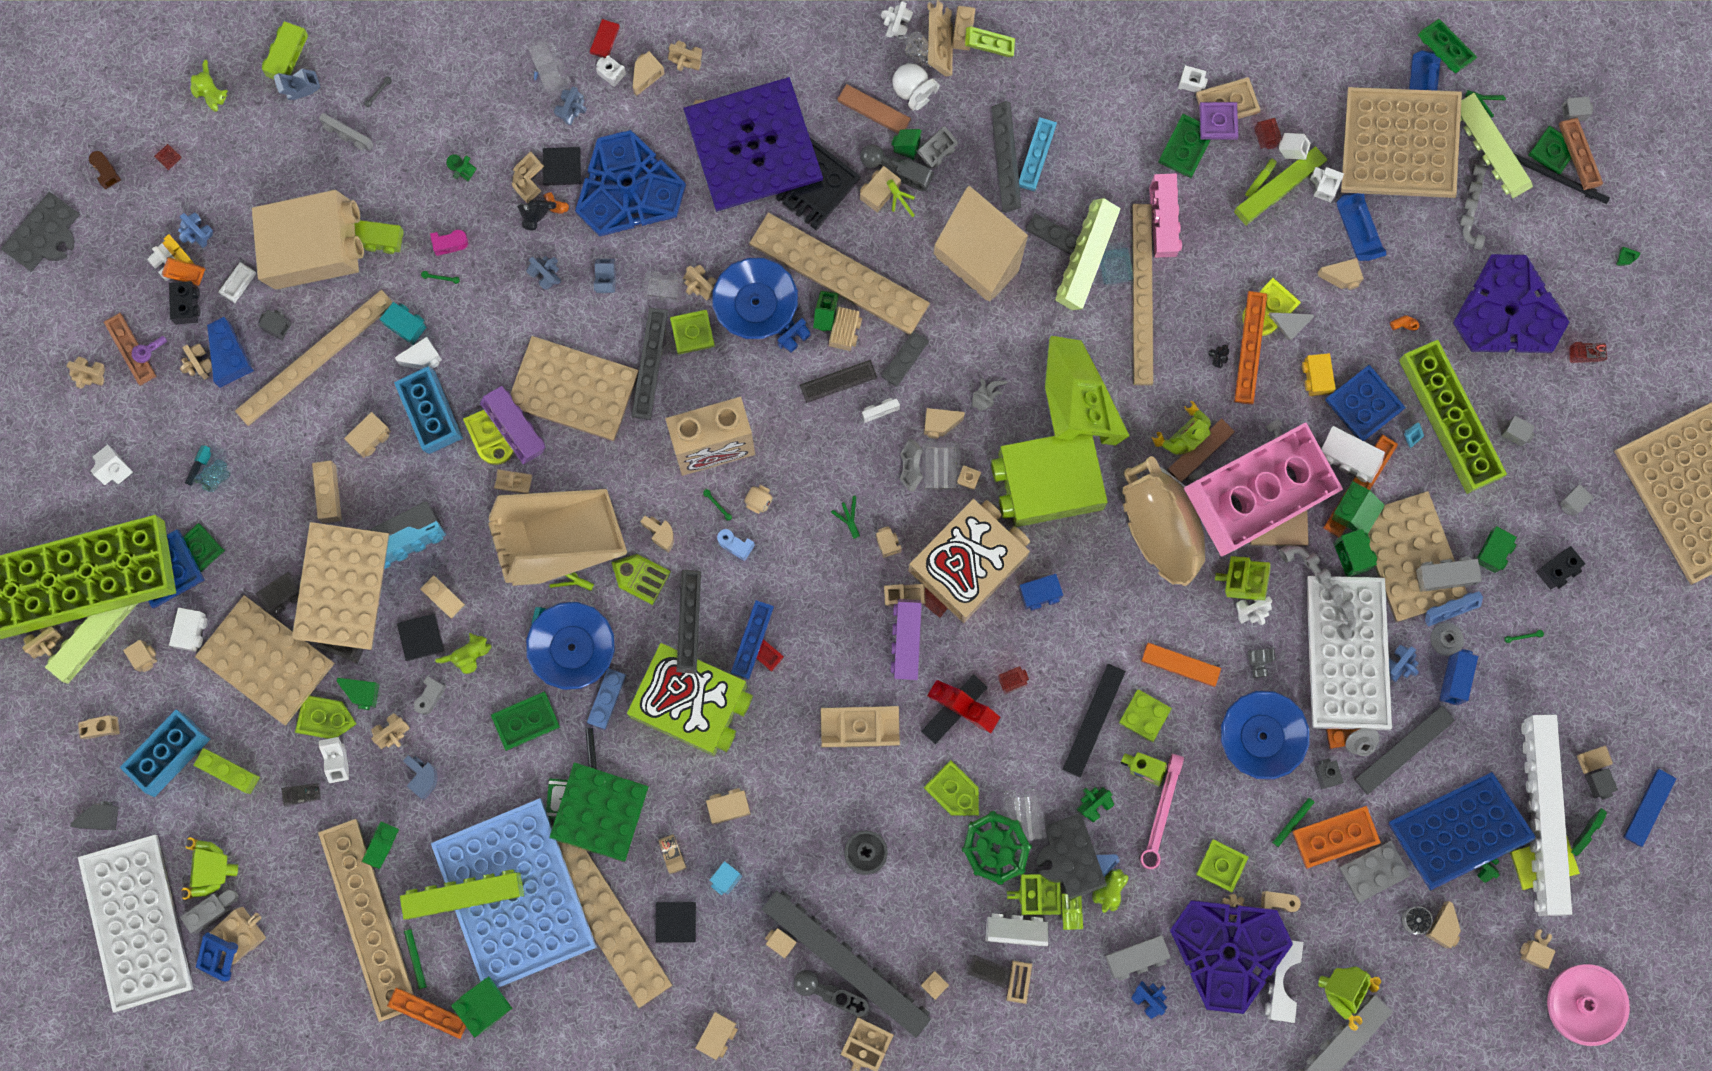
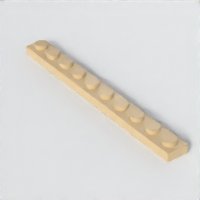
M1133 204L1134 385L1152 386V204Z
M380 290L237 408L235 412L247 426L252 424L380 318L392 304L390 298Z

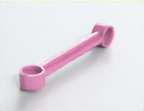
M1173 753L1169 759L1167 774L1148 846L1140 855V863L1146 869L1158 867L1161 861L1158 850L1178 775L1181 772L1184 761L1183 756ZM1147 852H1153L1157 856L1155 865L1150 867L1143 861V856Z

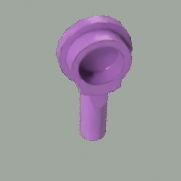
M161 336L147 346H135L131 352L132 358L138 363L147 362L151 358V352L167 342L166 338Z

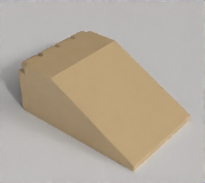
M968 186L935 243L934 255L959 278H962L972 289L977 290L979 295L990 302L1019 272L1028 235L972 187Z
M607 489L499 495L488 518L491 521L488 525L491 535L494 536L492 539L496 552H498L497 556L500 566L503 568L504 580L506 583H512L513 586L541 584L626 555L627 553Z

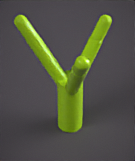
M893 179L888 180L886 184L893 193L891 211H895L898 198L911 217H914L915 214L903 197L912 200L915 197L901 192Z
M575 572L565 575L573 581L549 585L550 588L578 585L590 591L594 586L593 583L579 578Z

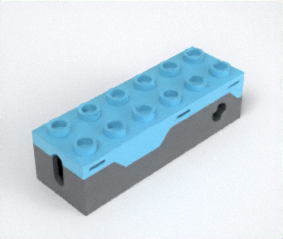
M427 501L368 530L390 534L384 569L390 567V563L396 560L402 561L406 559L408 554L414 551L417 553L424 550L425 546L430 543L436 544L442 541L443 537L446 536L434 509Z

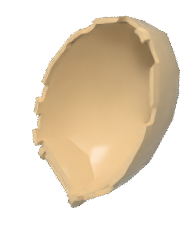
M1150 456L1145 462L1124 470V476L1129 484L1124 486L1122 491L1126 502L1123 504L1124 512L1127 511L1130 520L1128 526L1131 534L1150 565L1154 564L1159 570L1158 574L1171 584L1187 586L1195 578L1205 562V534L1200 517L1186 494L1184 487L1171 476L1163 473L1157 460ZM1149 469L1150 474L1138 479L1136 474Z

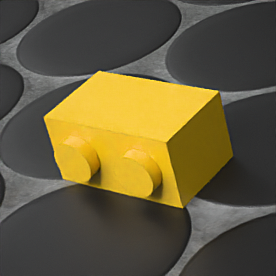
M1330 353L1308 355L1304 362H1302V371L1306 373L1307 378L1305 380V390L1309 391V396L1332 394L1336 389Z

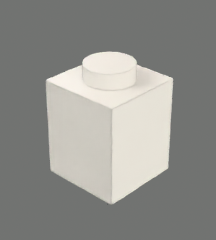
M1284 133L1282 140L1279 142V150L1285 159L1306 160L1311 143L1305 134Z

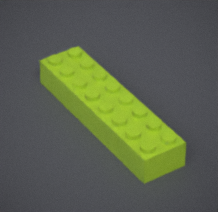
M1439 340L1404 354L1399 359V362L1466 494L1505 477L1507 473Z

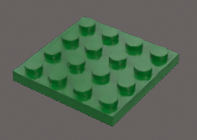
M574 762L549 839L625 862L649 786Z

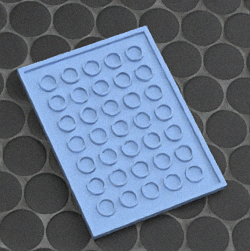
M541 798L431 843L445 883L456 881V884L464 883L463 879L475 877L476 880H481L483 875L495 873V877L501 876L502 871L514 869V873H521L524 897L455 910L480 981L489 976L497 988L597 948L558 841L549 839L552 825Z

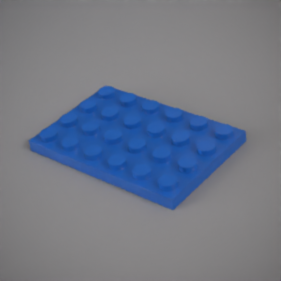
M1493 772L1389 821L1388 824L1430 891L1536 838Z

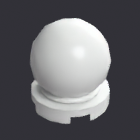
M911 63L900 66L892 79L893 89L896 94L905 100H910L908 106L913 111L915 109L918 111L930 101L928 97L932 92L936 94L940 86L935 79L928 80V74L922 67Z

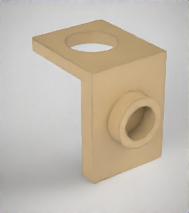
M1606 746L1577 755L1584 774L1613 764Z

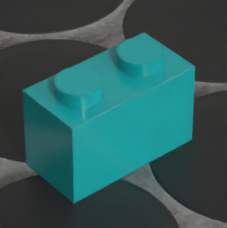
M392 302L379 320L384 326L414 345L427 328L423 323L424 319L416 313L413 316L402 303L397 305L395 302Z

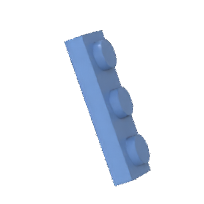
M1480 591L1468 593L1463 598L1452 599L1442 606L1431 607L1426 612L1425 622L1429 627L1481 607L1483 596Z
M607 669L587 720L588 724L606 730L627 676L626 674Z

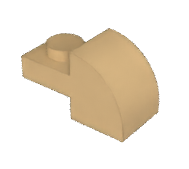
M644 516L640 522L642 526L654 533V536L651 538L652 541L669 553L674 544V533L670 524L665 520L660 526V522L654 517L648 518Z
M924 584L884 586L886 606L894 607V604H898V599L921 600L922 604H926Z

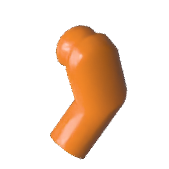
M552 192L544 195L545 200L557 204L555 209H549L551 212L563 214L569 210V205L566 202L555 201Z
M1405 315L1391 321L1390 326L1392 330L1403 327L1415 331L1419 328V322Z

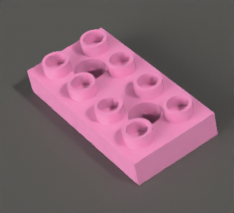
M1305 422L1184 487V490L1222 557L1340 492L1343 488ZM1286 467H1291L1295 472V481L1291 480L1288 476ZM1231 496H1236L1242 506V510L1239 512L1232 505Z

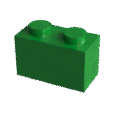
M1497 526L1491 529L1476 558L1479 565L1493 573L1504 570L1508 563V560H1506L1508 554H1512L1517 544L1514 542L1517 537Z

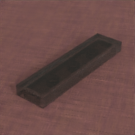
M871 360L800 384V388L805 402L809 403L877 379V375Z

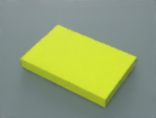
M1566 835L1570 877L1580 874L1574 855L1571 853V846ZM1530 846L1511 851L1510 855L1522 890L1532 888L1533 880H1537L1536 872L1532 871V860H1535V852H1531Z

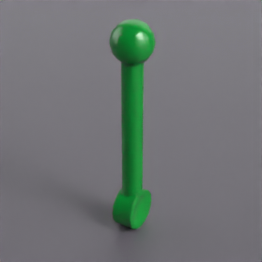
M427 271L421 273L423 279L434 278L453 281L455 284L460 282L459 277L451 278L433 275Z
M704 490L703 495L715 504L724 514L727 521H730L732 515L727 513L711 496L710 490Z
M1538 630L1536 633L1514 637L1506 636L1504 641L1511 643L1514 640L1537 636L1541 638L1544 636V632Z

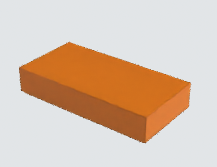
M168 257L162 271V276L182 282L192 281L195 285L199 286L205 268Z

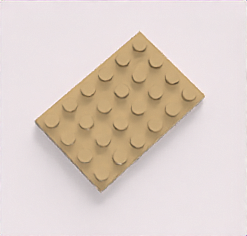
M532 336L510 394L512 401L521 408L522 412L615 441L639 370Z
M1427 491L1386 504L1368 535L1370 538V548L1377 556V565L1375 566L1379 578H1385L1386 598L1395 622L1424 614L1431 607L1442 606L1452 599L1457 600L1468 594L1465 586L1420 592L1416 569L1422 566V563L1433 562V564H1441L1440 561L1452 559V562H1455L1429 492Z
M310 522L292 639L372 650L389 533Z
M245 595L195 656V658L285 726L335 664L306 641L292 639L293 631Z

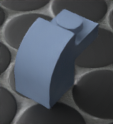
M300 69L292 76L280 73L274 76L278 92L286 94L288 100H296L311 95L321 88L315 71Z
M596 259L594 291L596 293H615V259Z
M408 755L403 762L415 771L417 775L409 782L407 787L419 798L425 800L436 787L438 780L437 771L431 763L428 762L423 767L424 762L417 756L412 758Z

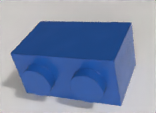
M1057 574L1033 580L1018 587L1025 610L1029 608L1031 611L1042 608L1041 605L1049 603V605L1059 603L1063 597Z

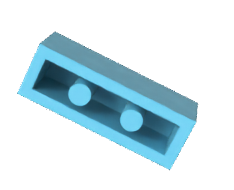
M724 861L709 880L713 883L710 887L721 895L723 893L728 895L742 878V875Z

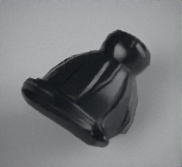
M531 200L527 205H518L519 212L524 219L522 227L530 231L536 230L537 222L544 218L549 209H555L557 204L547 200Z

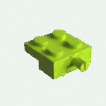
M1231 556L1228 573H1216L1215 581H1226L1225 593L1227 597L1265 601L1271 564L1270 562L1251 561L1249 557Z
M1041 874L1020 875L1019 891H1007V895H1015L1007 896V900L1019 899L1021 915H1061L1060 882H1050L1043 878Z

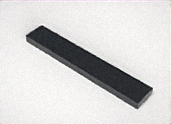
M1109 663L1107 664L1063 766V771L1076 777H1081L1126 671Z

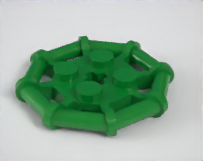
M990 811L989 814L974 822L970 821L962 852L965 853L975 876H981L996 882L998 885H1003L1004 882L1026 872L1025 866L1029 851L1032 849V844H1029L1018 819L1013 820L997 814L996 811ZM991 822V829L984 831L980 828ZM998 822L1009 826V829H1001L998 826ZM1013 831L1015 832L1020 844H1017L1012 834ZM976 832L979 835V839L976 844L977 846H972ZM994 843L996 845L1000 844V853L994 850ZM1018 849H1020V858L1019 861H1016L1015 853ZM973 851L978 852L982 860L981 865H979ZM1008 864L1014 867V869L1006 873L1003 872V867ZM986 865L990 868H996L997 874L987 871L984 868L986 867Z

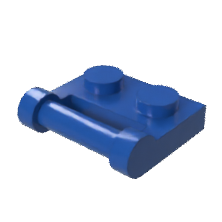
M207 932L203 935L196 968L221 981H229L232 974L230 970L234 954L238 950V945ZM222 951H224L226 956L223 968L220 969L218 966Z

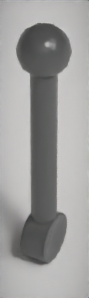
M385 77V82L369 100L364 102L366 107H370L372 105L371 102L386 85L391 84L392 79L390 77Z

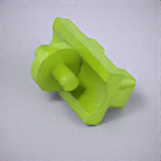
M1061 894L1063 930L1083 929L1082 895L1069 899L1068 894Z

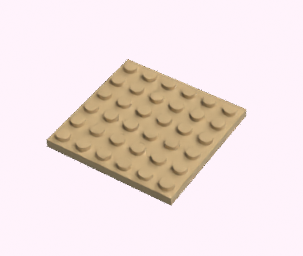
M1348 87L1342 169L1344 175L1341 193L1456 198L1462 92Z

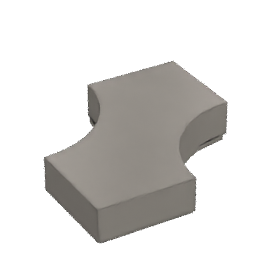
M909 438L900 453L903 460V471L900 481L908 491L914 492L923 478L919 467L923 449L914 439Z

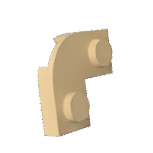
M529 152L514 167L513 183H511L526 203H529L541 192L531 178L544 167L532 152Z

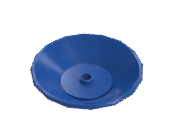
M746 258L731 264L719 275L713 288L712 307L718 321L730 333L745 339H764L779 333L791 322L798 306V290L792 275L780 264L766 258ZM757 300L759 304L754 305L753 301Z
M580 602L558 603L544 610L532 623L526 638L527 659L533 672L546 684L563 690L581 689L596 682L609 668L615 652L614 633L607 619L594 607ZM571 644L575 645V649L573 651L569 650V646Z
M1255 691L1241 696L1228 708L1221 724V743L1227 758L1240 772L1256 779H1277L1290 774L1303 762L1310 745L1309 726L1303 711L1290 698L1274 691ZM1260 733L1265 734V740L1260 738Z

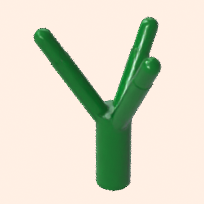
M1467 90L1465 97H1468L1475 93L1491 118L1494 117V114L1483 100H1506L1504 95H1482Z
M854 495L852 498L851 516L844 502H842V507L846 518L834 510L831 511L833 515L848 525L853 539L860 537L854 522L856 496Z

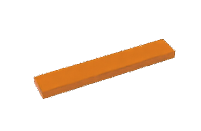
M1248 291L1234 398L1235 403L1254 404L1267 293Z
M1382 434L1374 447L1384 451L1385 454L1382 465L1371 483L1362 482L1355 476L1352 482L1354 481L1370 490L1398 444ZM1335 508L1323 529L1339 538L1346 527L1332 520Z

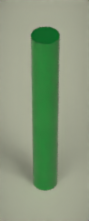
M1308 798L1275 838L1272 843L1279 848L1315 803L1312 799Z
M412 929L406 930L404 934L420 990L427 986Z

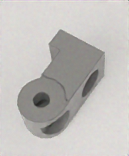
M429 676L423 682L427 687L422 696L414 702L415 710L423 715L433 711L447 688Z

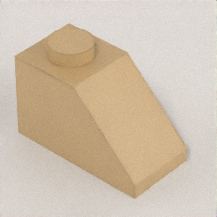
M650 51L646 54H641L635 62L633 91L636 96L665 74L664 67Z
M1357 258L1321 267L1317 273L1318 277L1341 289L1348 288V290L1359 287V284L1364 279Z
M927 408L924 435H928L929 438L938 439L939 436L943 437L963 421L965 412Z
M434 575L420 589L451 619L465 605Z
M1447 901L1443 903L1432 923V927L1426 934L1428 938L1445 948L1455 947L1460 940L1458 935L1461 930L1452 902Z

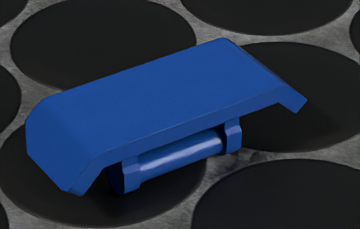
M1422 50L1413 54L1409 90L1438 91L1441 59L1434 52Z
M1347 193L1342 195L1337 201V208L1356 258L1359 261H1370L1386 256V249L1382 246L1365 202L1364 194Z

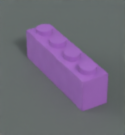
M501 386L483 396L480 405L523 465L543 453L546 448L543 439L534 432L533 425L524 418L521 408L514 404L511 394L507 390H504Z
M898 599V604H894L893 616H897V623H893L892 635H896V643L892 642L891 654H895V662H891V673H894V679L918 680L921 600Z

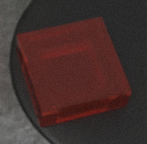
M169 144L154 156L167 170H170L182 158Z

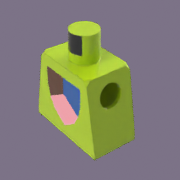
M1139 752L1136 753L1135 757L1125 753L1121 760L1122 765L1130 768V774L1160 787L1167 770V763ZM1140 764L1146 765L1143 769L1138 768Z

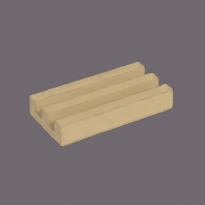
M1012 961L1006 1001L1027 1003L1032 964ZM1017 965L1019 966L1015 998L1011 996ZM1023 967H1027L1023 999H1019Z

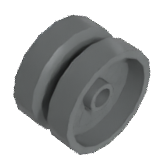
M868 830L859 831L852 835L846 843L844 850L845 861L855 873L872 875L881 870L886 863L888 855L887 844L876 832ZM863 850L870 852L868 857L862 855Z

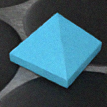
M1416 423L1405 430L1404 436L1410 448L1424 437L1420 423Z

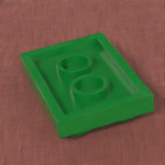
M1440 19L1421 30L1418 34L1422 42L1428 45L1434 54L1455 74L1477 58Z
M1182 114L1158 163L1192 178L1211 141L1200 140V121Z
M545 691L491 714L505 751L561 728Z

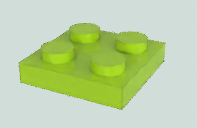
M707 309L670 317L678 355L715 347Z
M1137 689L1119 724L1153 743L1172 708Z
M1212 839L1196 872V876L1232 893L1249 857Z

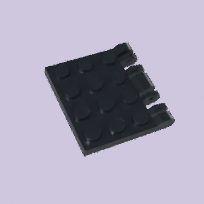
M810 138L823 180L789 190L790 193L782 204L794 212L800 203L803 202L796 212L798 217L803 215L807 207L811 208L812 211L805 218V222L809 224L812 221L810 226L817 231L857 184L861 176ZM788 191L778 193L776 200L781 201Z

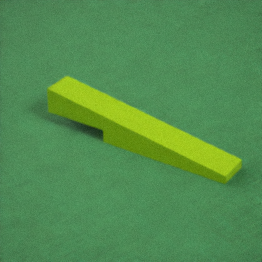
M1315 146L1308 152L1306 160L1298 159L1237 206L1234 213L1247 226L1311 175L1315 167L1319 168L1328 159Z

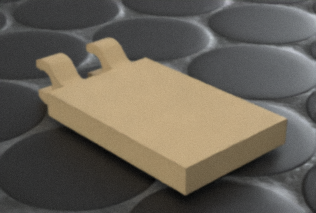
M937 0L935 8L929 2L927 5L928 10H930L928 64L944 76H952V11L946 7V12L943 15L942 2Z
M1307 510L1250 541V545L1308 546Z

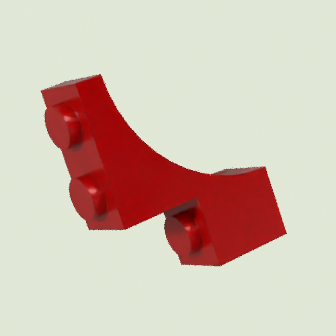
M936 680L927 695L933 701L949 708L979 729L990 734L1001 718L988 706L974 701L962 690L939 680Z

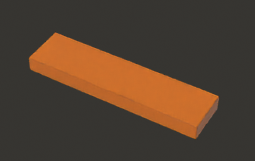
M1147 643L1141 662L1212 687L1216 686L1221 671L1219 667L1151 643Z
M397 987L387 1004V1007L461 1039L466 1029L465 1024L457 1014Z

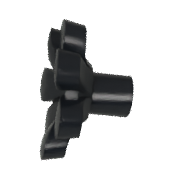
M1228 345L1218 346L1216 350L1211 349L1209 351V356L1214 359L1212 362L1213 366L1221 369L1223 363H1227Z

